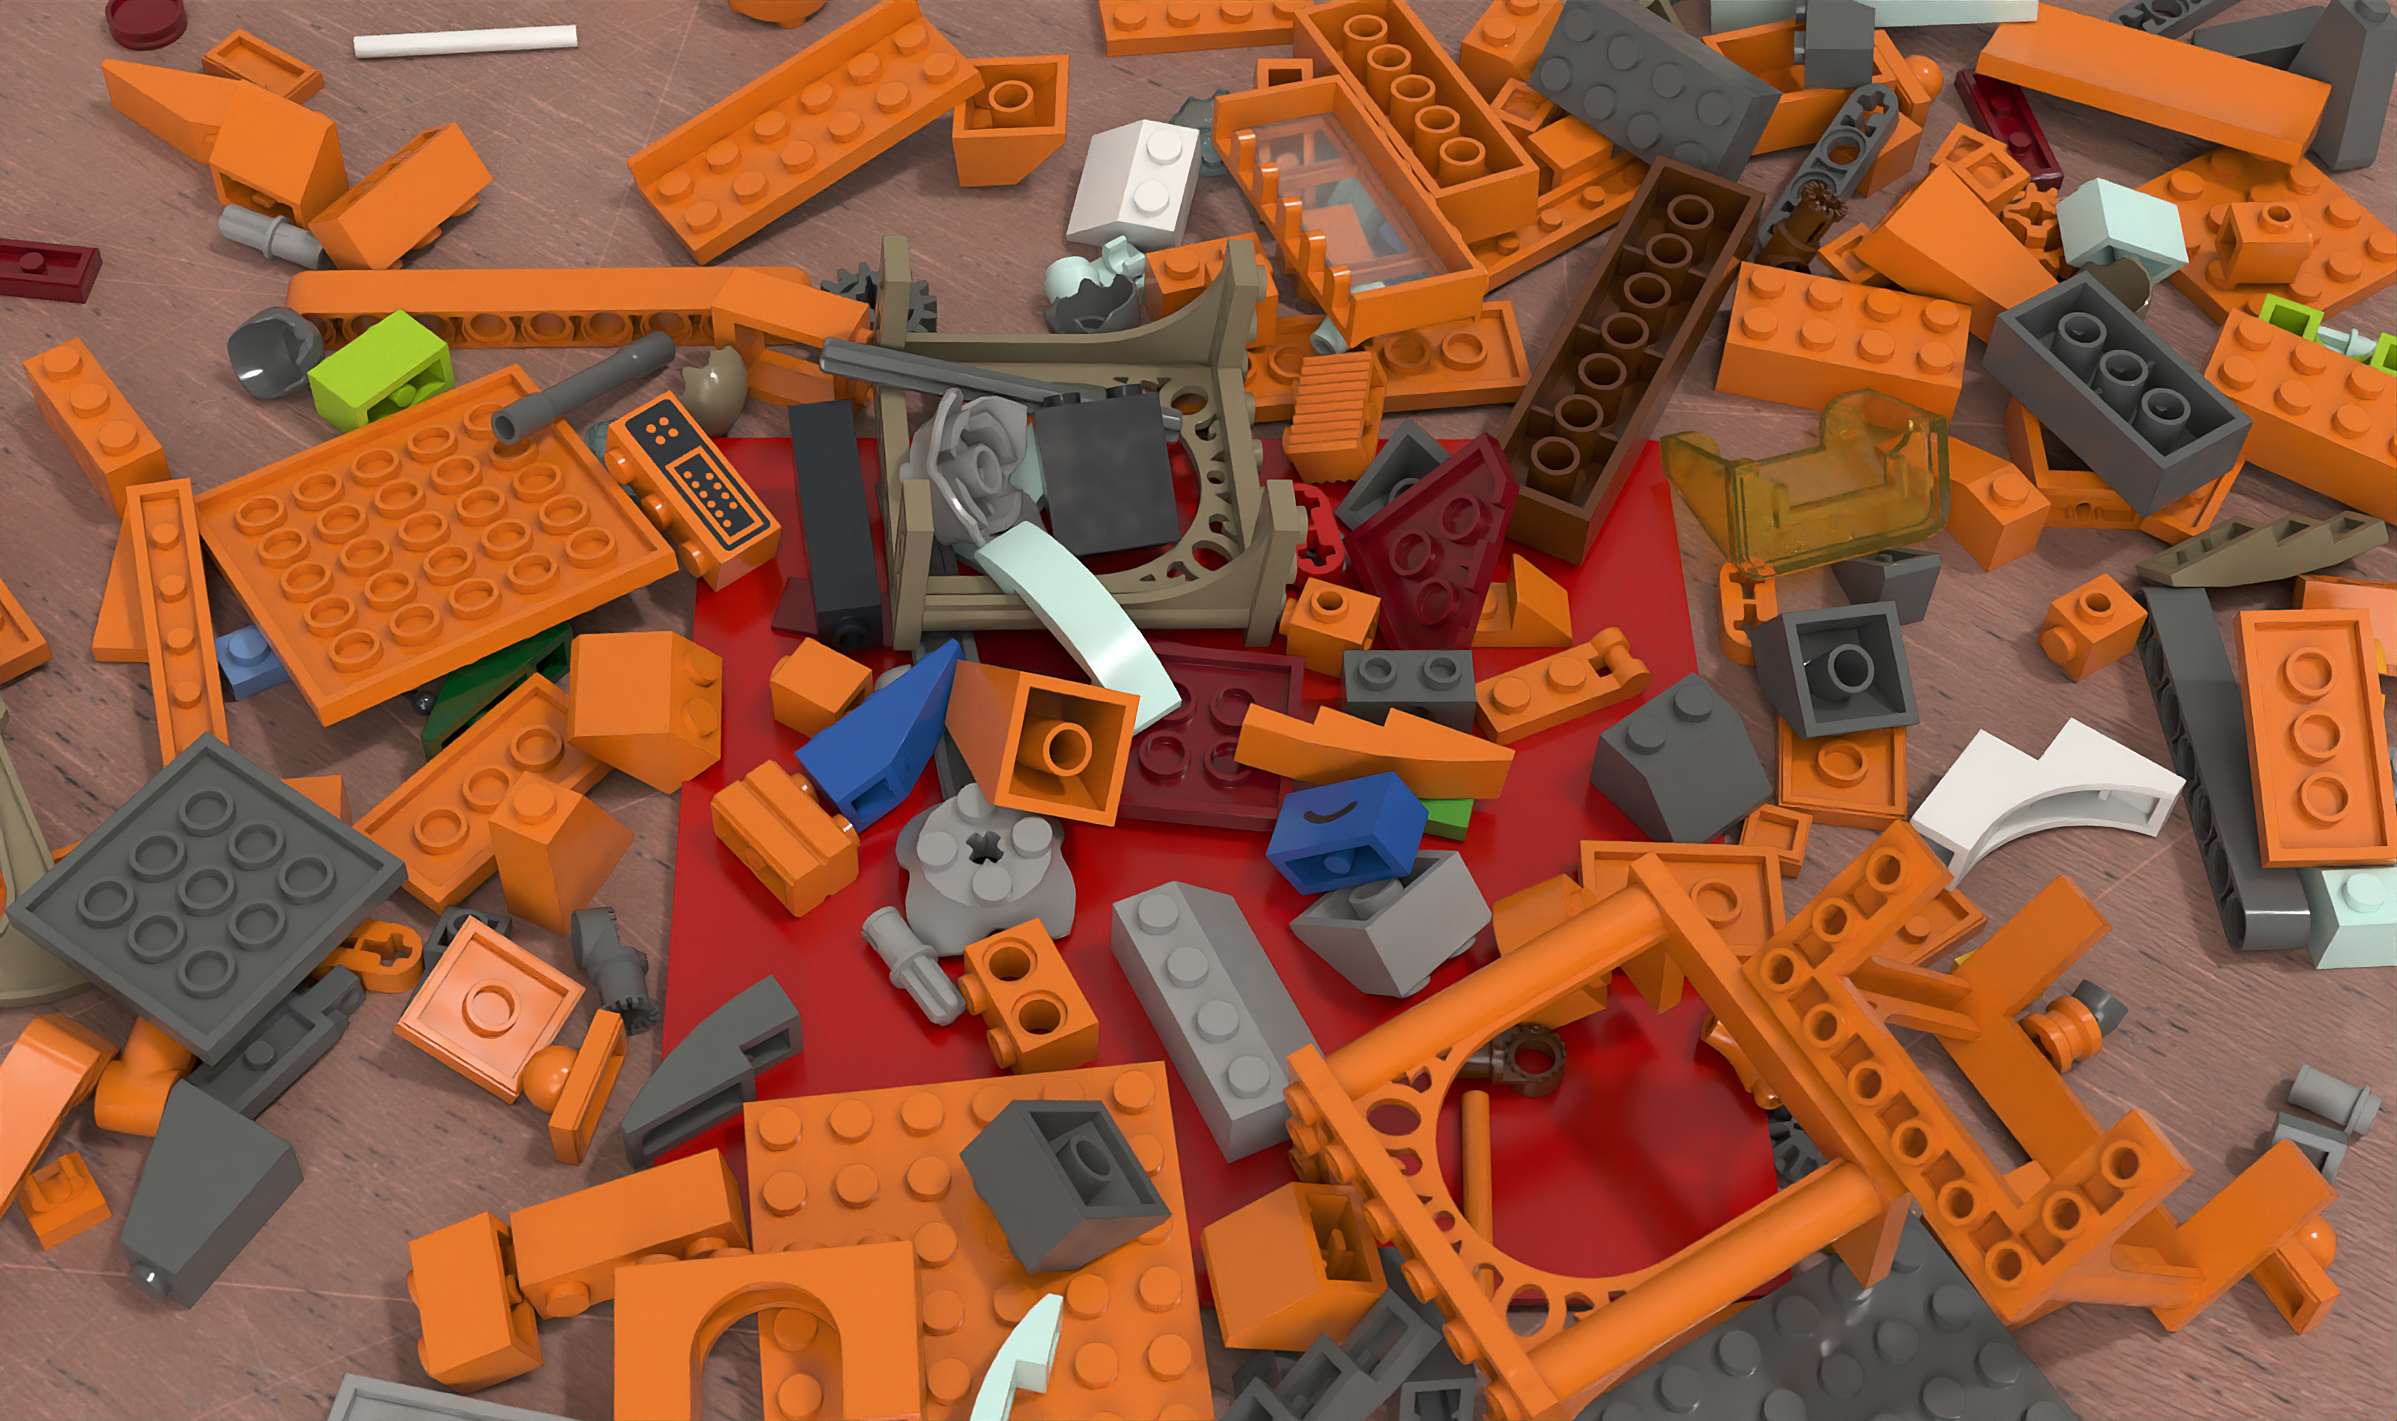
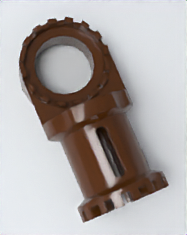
M1812 181L1808 185L1806 184L1800 192L1802 198L1788 218H1783L1777 222L1773 228L1774 235L1761 250L1760 254H1757V262L1753 263L1775 268L1783 264H1795L1796 267L1792 271L1811 274L1808 265L1817 255L1818 249L1821 248L1819 241L1834 222H1839L1849 212L1847 211L1848 206L1844 205L1845 201L1837 199L1839 195L1836 193L1830 196L1829 193L1832 189L1827 187L1824 191V185L1821 183L1817 184Z
M1534 1024L1533 1026L1511 1027L1476 1051L1462 1066L1454 1079L1488 1078L1491 1085H1509L1512 1090L1523 1096H1545L1556 1090L1563 1080L1567 1053L1565 1051V1043L1559 1040L1560 1036L1557 1032L1554 1034L1550 1033L1551 1029L1546 1026L1544 1030L1539 1029V1025ZM1525 1050H1540L1552 1059L1553 1066L1545 1073L1530 1074L1521 1070L1516 1064L1515 1058ZM1449 1054L1443 1056V1057L1440 1058V1059H1441L1442 1061H1445V1059L1447 1058V1056H1448Z

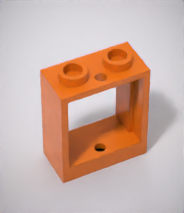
M737 265L735 266L711 304L715 350H721L729 345L743 359L746 372L749 375L747 396L784 408H788L790 405L850 399L854 420L861 407H869L874 400L872 383L825 374L820 371L819 364L765 349L764 332L821 349L825 339L829 337L872 346L873 331L870 330L869 304Z
M2011 394L2002 420L2010 462L2051 503L2043 528L2140 530L2139 528L2144 518L2096 472L2048 469L2040 428L2048 427Z

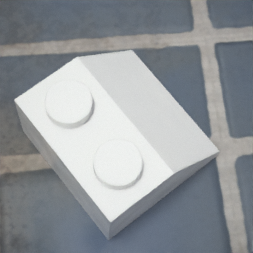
M1143 119L1092 135L1066 233L1067 241L1103 247L1105 244L1123 235L1127 238V243L1130 242L1144 255L1145 253L1180 247L1202 164L1200 130Z

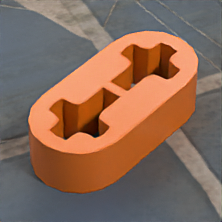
M1738 557L1727 561L1723 565L1716 586L1715 602L1719 644L1722 652L1730 660L1738 664L1753 666L1756 664L1751 640L1747 639L1745 631H1741L1743 622L1751 623L1752 630L1778 615L1775 579L1772 571L1765 563L1754 558ZM1738 582L1747 583L1748 590L1753 592L1751 599H1743L1742 586Z
M366 919L341 943V946H337L308 975L320 981L340 963L359 977L362 989L399 994L414 988L425 970L423 944L420 936L412 928L395 923ZM396 952H405L406 958H397L392 967H385L382 960H392Z

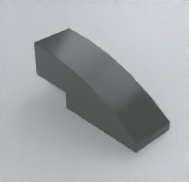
M772 974L733 997L698 1024L667 1055L642 1087L620 1124L626 1157L634 1170L744 1111L743 1103L757 1101L754 1077L804 1051L800 1013Z

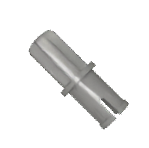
M230 204L224 208L222 215L219 217L218 228L224 237L262 250L264 256L271 261L283 258L312 270H328L332 264V260L314 234L291 225L290 219L286 216L279 215L274 219L239 205Z
M895 907L881 908L867 918L862 926L864 931L861 932V935L870 943L891 970L889 978L893 985L897 988H905L931 1022L939 1023L941 1026L953 1023L956 1017L965 1011L966 1002L937 964V951L931 945L922 944Z

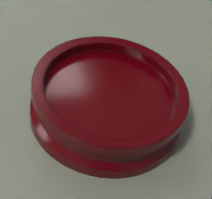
M109 0L105 8L106 20L114 41L122 47L136 51L156 50L174 43L184 34L188 24L183 0Z

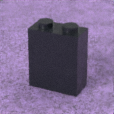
M1127 384L1105 389L1106 399L1081 402V395L1078 392L1043 398L1045 408L1034 409L1031 415L1049 534L1077 559L1176 545L1181 541L1159 392L1143 394L1142 384Z

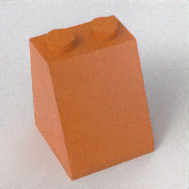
M957 659L945 725L987 802L1003 807L1114 827L1140 695Z

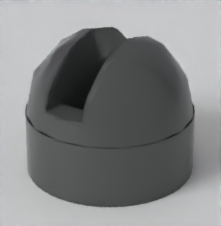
M2085 979L2081 981L2071 995L2082 1002L2093 1014L2100 1027L2102 1037L2110 1034L2129 1011L2124 1004L2111 994Z

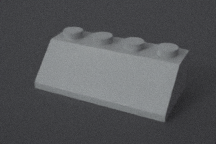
M1172 881L1113 903L1111 950L1227 1163L1229 1164L1291 1139L1285 1125V1121L1291 1118V1113L1283 1095V1089L1288 1086L1286 1057L1310 1043L1313 1044L1322 1058L1325 1056L1233 896Z

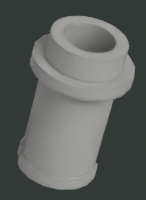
M2304 1063L2286 1102L2292 1105H2299L2346 1127L2344 1132L2348 1136H2351L2353 1131L2367 1136L2383 1099L2371 1094L2372 1086L2368 1084L2362 1090L2315 1070L2310 1065Z

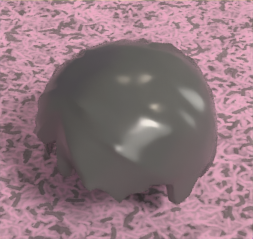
M1116 274L1109 287L1097 285L1091 279L1083 278L1077 293L1070 297H1056L1052 306L1044 310V319L1049 333L1101 334L1139 327L1140 307L1136 283L1131 277L1124 274Z
M273 306L258 312L236 329L227 343L230 361L241 385L253 397L260 399L279 398L310 387L307 372L325 359L324 341L318 328L312 322L305 320L301 314L288 307Z

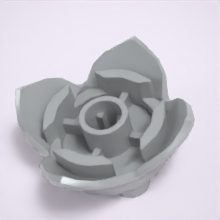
M956 387L947 389L932 419L923 423L915 432L909 452L910 461L901 465L899 473L901 485L903 479H929L933 527L937 540L944 546L968 542L982 547L1025 520L1047 533L1038 507L1030 495L1023 492V489L1014 487L1009 482L1010 475L1023 460L1027 447V406L998 396L980 397L962 405L964 395L961 390Z
M977 783L966 785L960 790L958 796L936 804L913 817L899 833L895 851L899 865L907 869L910 874L905 903L907 923L912 932L923 945H931L937 951L938 957L964 954L965 946L987 938L991 932L995 930L1005 931L1037 917L1041 920L1051 940L1070 935L1075 915L1076 890L1072 874L1060 850L1065 839L1063 826L1056 816L989 804ZM979 857H993L997 859V862L992 863L986 858L983 865L973 863V860Z

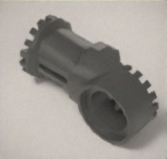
M612 906L573 910L571 915V939L574 959L579 970L587 969L589 982L598 988L602 1004L600 1009L621 1014L626 1037L627 1032L630 1030L632 1036L638 1035V1028L644 1032L647 1029L646 1025L654 1026L656 1020L660 1018L657 1001L649 997L645 982V976L649 970L646 954L632 946H620V935H617L616 931L619 930L618 924L614 923V920H617L616 914L609 915L615 911Z

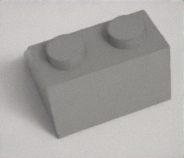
M1417 850L1410 875L1330 890L1289 923V926L1296 937L1363 993L1404 998L1424 988L1430 981L1429 974L1442 962L1468 950L1476 940L1474 935L1493 919V915L1458 851Z

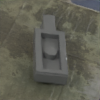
M339 963L313 988L310 989L303 985L297 990L291 991L213 1067L204 1062L186 1078L187 1082L248 1119L253 1120L341 1038L340 1035L350 1025V1015L366 999L359 977Z

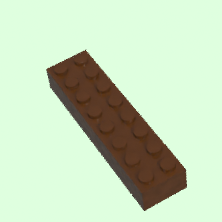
M1657 155L1496 438L1520 486L1505 535L1506 538L1581 567L1737 276L1741 262L1745 261L1755 242L1766 193L1662 155Z

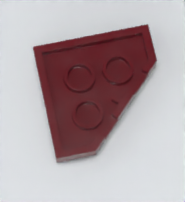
M1483 432L1342 538L1365 594L1381 598L1378 625L1389 650H1470L1520 490L1518 481L1499 441L1486 432Z

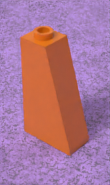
M1943 161L1910 187L1852 250L1862 261L1914 295L1971 305L1969 332L1987 344L1997 315L2059 284Z

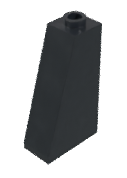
M846 399L788 406L795 495L818 642L838 653L884 648L881 600L851 401Z

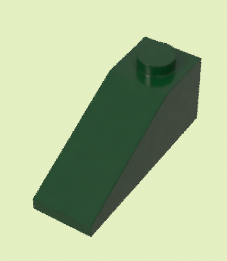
M564 621L539 632L531 638L523 639L472 664L449 672L421 734L427 763L536 672L553 684H556L570 672L571 643L573 640L571 626Z

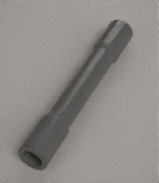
M653 331L621 347L616 354L554 386L542 392L531 393L497 410L491 417L492 431L503 444L514 445L550 426L555 419L628 381L638 380L671 363L676 354L675 345L672 339L663 331Z

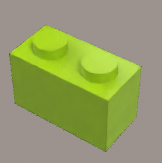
M400 308L378 324L369 327L365 333L333 355L323 359L316 367L307 372L317 414L344 434L445 393L456 385L448 344Z

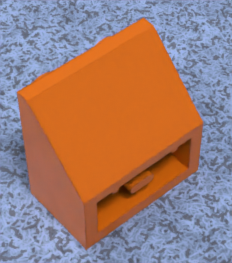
M242 79L235 85L209 159L219 203L224 206L236 204L274 219L279 215H283L290 219L291 225L312 232L307 224L350 190L335 121L319 111L309 110L284 98L274 90H267L248 80Z
M1290 1182L1203 1229L1200 1241L1224 1347L1306 1352L1322 1332L1339 1344H1342L1385 1293L1388 1285L1374 1235L1361 1211V1204L1364 1203V1199L1355 1186Z

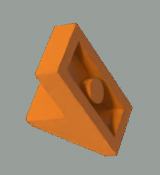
M1512 554L1507 583L1490 584L1471 647H1571L1573 639L1567 591L1522 556Z

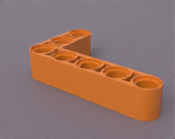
M61 1013L36 1016L22 1032L0 1066V1221L70 1109L88 1103L95 1096L104 1069L112 1060H118L122 1052V1048Z

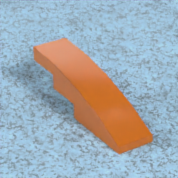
M1251 703L1242 724L1234 761L1299 781L1320 785H1330L1394 771L1417 798L1488 799L1500 797L1516 751L1394 708H1390L1384 727L1321 705L1313 725Z

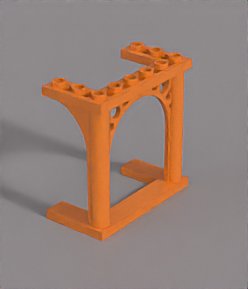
M1897 819L1748 959L1740 969L2008 1321L2022 1322L2046 1300L2147 1307L2151 1309L2167 1331L2179 1332L2340 1196L2295 1142L2283 1138L2181 1225L2162 1200L2196 1171L2146 1110L2133 1108L2105 1132L2014 1019L2021 1010L2113 928L2071 877L2059 874L1950 975L1875 956L1873 954L1955 878L1914 827L1908 822ZM1884 1024L1934 1034L2031 1159L2038 1161L2051 1181L2027 1202L2023 1203Z
M1654 851L1629 864L1627 887L1326 1057L1322 1058L1312 1043L1286 1057L1288 1086L1283 1089V1095L1291 1113V1118L1285 1121V1125L1293 1141V1148L1287 1152L1293 1169L1302 1183L1356 1187L1365 1201L1361 1204L1362 1214L1374 1236L1382 1244L1390 1240L1394 1243L1406 1261L1401 1264V1270L1414 1295L1422 1304L1432 1300L1447 1323L1442 1325V1330L1453 1353L1465 1366L1474 1361L1488 1382V1385L1484 1387L1487 1398V1410L1483 1415L1484 1421H1572L1604 1389L1656 1349L1831 1244L1866 1290L1889 1276L1913 1197L1740 969L1742 966L1741 962ZM1617 966L1622 968L1657 1016L1681 1002L1685 975L1828 1163L1670 1258L1634 1273L1605 1278L1561 1276L1537 1270L1500 1252L1482 1238L1459 1212L1448 1193L1438 1164L1436 1150L1438 1117L1444 1097L1462 1066L1476 1051L1500 1033ZM1449 1054V1055L1447 1056V1058L1445 1059V1061H1442V1060L1440 1059V1058H1442L1443 1056ZM1426 1073L1431 1081V1087L1420 1094L1417 1090L1409 1087L1420 1074ZM1406 1079L1409 1086L1397 1083ZM1398 1105L1416 1114L1421 1123L1418 1129L1411 1134L1392 1136L1374 1129L1369 1124L1367 1117L1372 1110L1379 1106ZM1412 1154L1416 1157L1422 1168L1416 1175L1405 1176L1406 1166L1397 1158L1390 1156ZM1439 1217H1448L1454 1222V1226L1451 1230L1442 1232L1435 1223V1220ZM1461 1246L1459 1254L1457 1255L1454 1249ZM1490 1269L1502 1281V1285L1495 1292L1491 1303L1486 1297L1487 1290L1484 1279L1479 1277L1475 1281L1473 1278L1478 1270ZM1524 1290H1535L1546 1300L1549 1310L1545 1325L1539 1332L1532 1336L1522 1337L1515 1334L1509 1327L1506 1312L1516 1294ZM1610 1297H1619L1613 1302L1609 1301ZM1571 1298H1579L1592 1307L1591 1310L1586 1312H1575L1573 1320L1576 1324L1564 1329L1567 1313L1566 1301Z

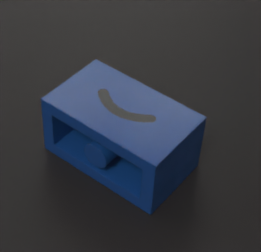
M1394 771L1288 793L1283 802L1265 856L1302 896L1408 876L1413 867L1429 811Z

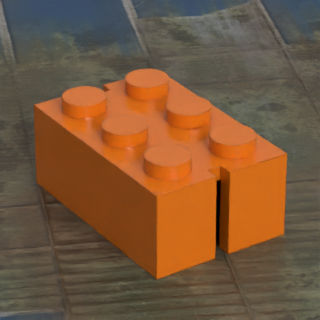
M1796 19L1701 37L1703 44L1783 93L1752 155L1819 142L1850 95L1857 89L1804 88L1805 65H1793L1795 31H1806V24H1796ZM1874 47L1872 83L1886 85L1894 91L1897 78L1877 47Z

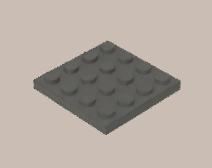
M205 731L5 910L11 926L213 1067L392 895L409 876L404 861Z

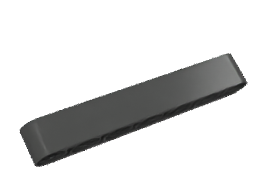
M2163 586L2136 588L2132 598L2148 612L2136 644L2176 775L2187 780L2182 789V795L2227 941L2234 951L2303 949L2310 937L2311 919L2308 902L2297 868H2262L2243 703L2208 595L2203 587Z

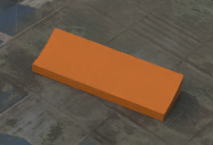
M2039 2L2037 21L2001 22L1990 41L1981 50L1975 69L1976 73L2295 166L2298 165L2316 137L2333 86L2329 83Z

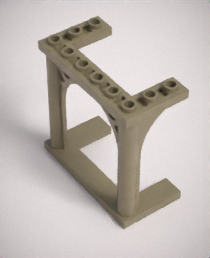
M882 235L872 346L1105 394V389L1127 384H1142V390L1146 388L1157 392V388H1162L1159 395L1160 405L1171 408V403L1177 397L1187 393H1196L1206 400L1207 404L1201 411L1192 415H1182V429L1178 441L1185 448L1193 463L1199 483V508L1191 527L1180 542L1152 562L1123 572L1094 576L1121 606L1137 629H1242L1245 647H1269L1275 624L1281 621L1287 603L1286 584H1294L1296 580L1297 556L1295 549L1297 545H1304L1306 542L1308 519L1305 506H1296L1292 480H1266L1265 486L1259 485L1258 475L1262 471L1263 449L1260 439H1252L1251 429L1255 422V399L1252 392L1244 391L1243 383L1246 382L1248 372L1246 343H1254L1256 340L1257 313L1255 304L1256 302L1265 301L1267 275L1264 265H1256L1252 240H1228L1222 269L1202 294L1175 313L1137 328L1101 334L906 332L912 284L908 235ZM872 383L893 650H919L921 631L1049 630L1019 594L1006 595L990 576H928L934 535L929 479H903L901 485L899 476L901 465L910 461L905 390ZM1210 425L1208 441L1199 439L1195 431ZM1218 478L1220 484H1213L1208 479ZM1215 521L1221 522L1222 535L1212 532L1209 524ZM1197 548L1211 549L1223 555L1229 563L1216 571H1210L1195 560L1192 551ZM1172 569H1181L1183 575L1175 578L1167 577V573Z

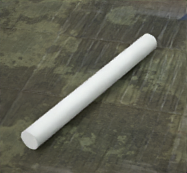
M576 25L354 36V49L357 59L578 47Z

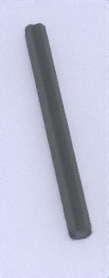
M833 337L825 339L819 360V369L825 374L941 398L947 389L956 387L964 395L963 402L968 403L980 397L998 396L1027 406V415L1029 416L1032 415L1034 409L1045 408L1043 398L1053 395L1078 392L1081 395V402L1106 399V395L1102 393ZM1161 406L1166 443L1169 445L1176 444L1182 429V412L1178 409Z

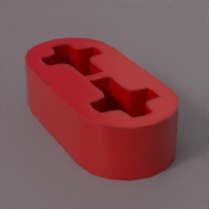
M1295 483L1293 488L1296 506H1305L1307 518H1310V524L1305 544L1297 545L1295 549L1297 574L1293 585L1303 591L1309 577L1338 585L1343 573L1344 547L1329 500L1325 493L1317 487L1309 484ZM1314 549L1318 563L1324 566H1314L1311 559H1306L1307 550Z

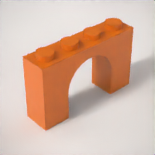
M876 1234L858 1240L857 1245L827 1247V1245L821 1242L800 1241L785 1246L782 1252L754 1254L752 1251L744 1248H724L712 1252L710 1257L706 1259L680 1261V1259L671 1255L657 1254L638 1259L636 1265L614 1267V1421H702L703 1371L707 1357L715 1342L723 1332L739 1319L756 1311L774 1307L796 1308L812 1313L827 1322L841 1338L844 1421H927L921 1266L913 1240L901 1241L899 1237L894 1235Z

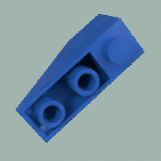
M954 638L936 651L924 655L913 668L884 689L870 694L859 707L831 727L816 733L809 743L794 753L814 789L835 814H841L851 823L857 834L908 798L947 729L945 718L957 659L966 661L959 643Z

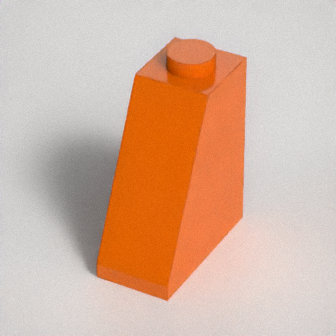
M525 770L488 819L508 913L563 937H566L571 930L573 910L586 909L634 841L633 831L584 795Z

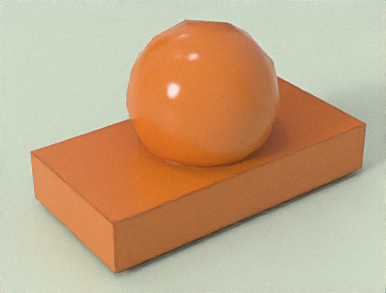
M1885 30L1874 31V47H1877L1897 78L1894 92L1898 97L1899 112L1923 129L1930 104L1936 100L1943 88L1941 68L1938 63L1926 55H1910L1903 58Z
M597 1009L579 1052L568 1046L550 1045L535 1052L525 1064L522 1079L525 1095L536 1108L546 1113H553L548 1128L556 1161L576 1166L584 1162L629 1054L624 1021L619 1013Z
M2319 1214L2249 1272L2282 1316L2299 1335L2319 1326L2341 1293L2324 1272L2333 1264L2335 1259L2337 1236L2331 1224Z

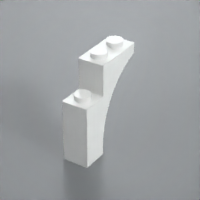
M2072 717L2039 760L1981 729L1912 816L1909 823L1955 877L1944 888L1952 893L1972 867L1987 854L2011 840L2033 832L2064 826L2090 825L2120 828L2156 837L2167 822L2187 780Z

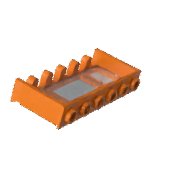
M1340 74L1215 97L1211 145L1349 348H1354L1368 338L1459 320L1465 317H1471L1474 322L1480 321L1483 298L1489 291V276L1482 261L1475 258L1463 242L1457 227L1449 223L1438 208L1434 196L1430 192H1426L1412 173L1408 161L1401 158L1389 142L1385 130L1375 123L1364 108L1362 99L1352 92Z

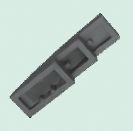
M1389 1287L1342 1344H1339L1322 1332L1275 1389L1255 1376L1219 1421H1364L1393 1394L1444 1336L1408 1301Z

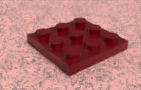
M1147 642L1171 679L1182 701L1180 707L1132 737L1116 817L1274 832L1286 794L1293 793L1294 779L1235 762L1234 757L1242 724L1251 703L1299 720L1305 657Z

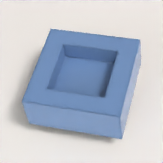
M255 624L215 639L219 669L236 701L291 680Z

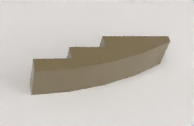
M2347 510L2325 521L2290 513L2270 524L2234 516L2136 564L2138 576L2173 587H2230L2285 579L2332 566L2390 541L2383 519Z

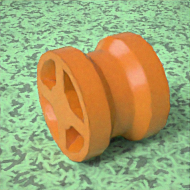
M2069 995L2060 996L2047 1005L2044 1014L2031 1013L2017 1022L2060 1076L2071 1068L2073 1060L2087 1061L2097 1055L2102 1049L2103 1039L2095 1017L2082 1002Z

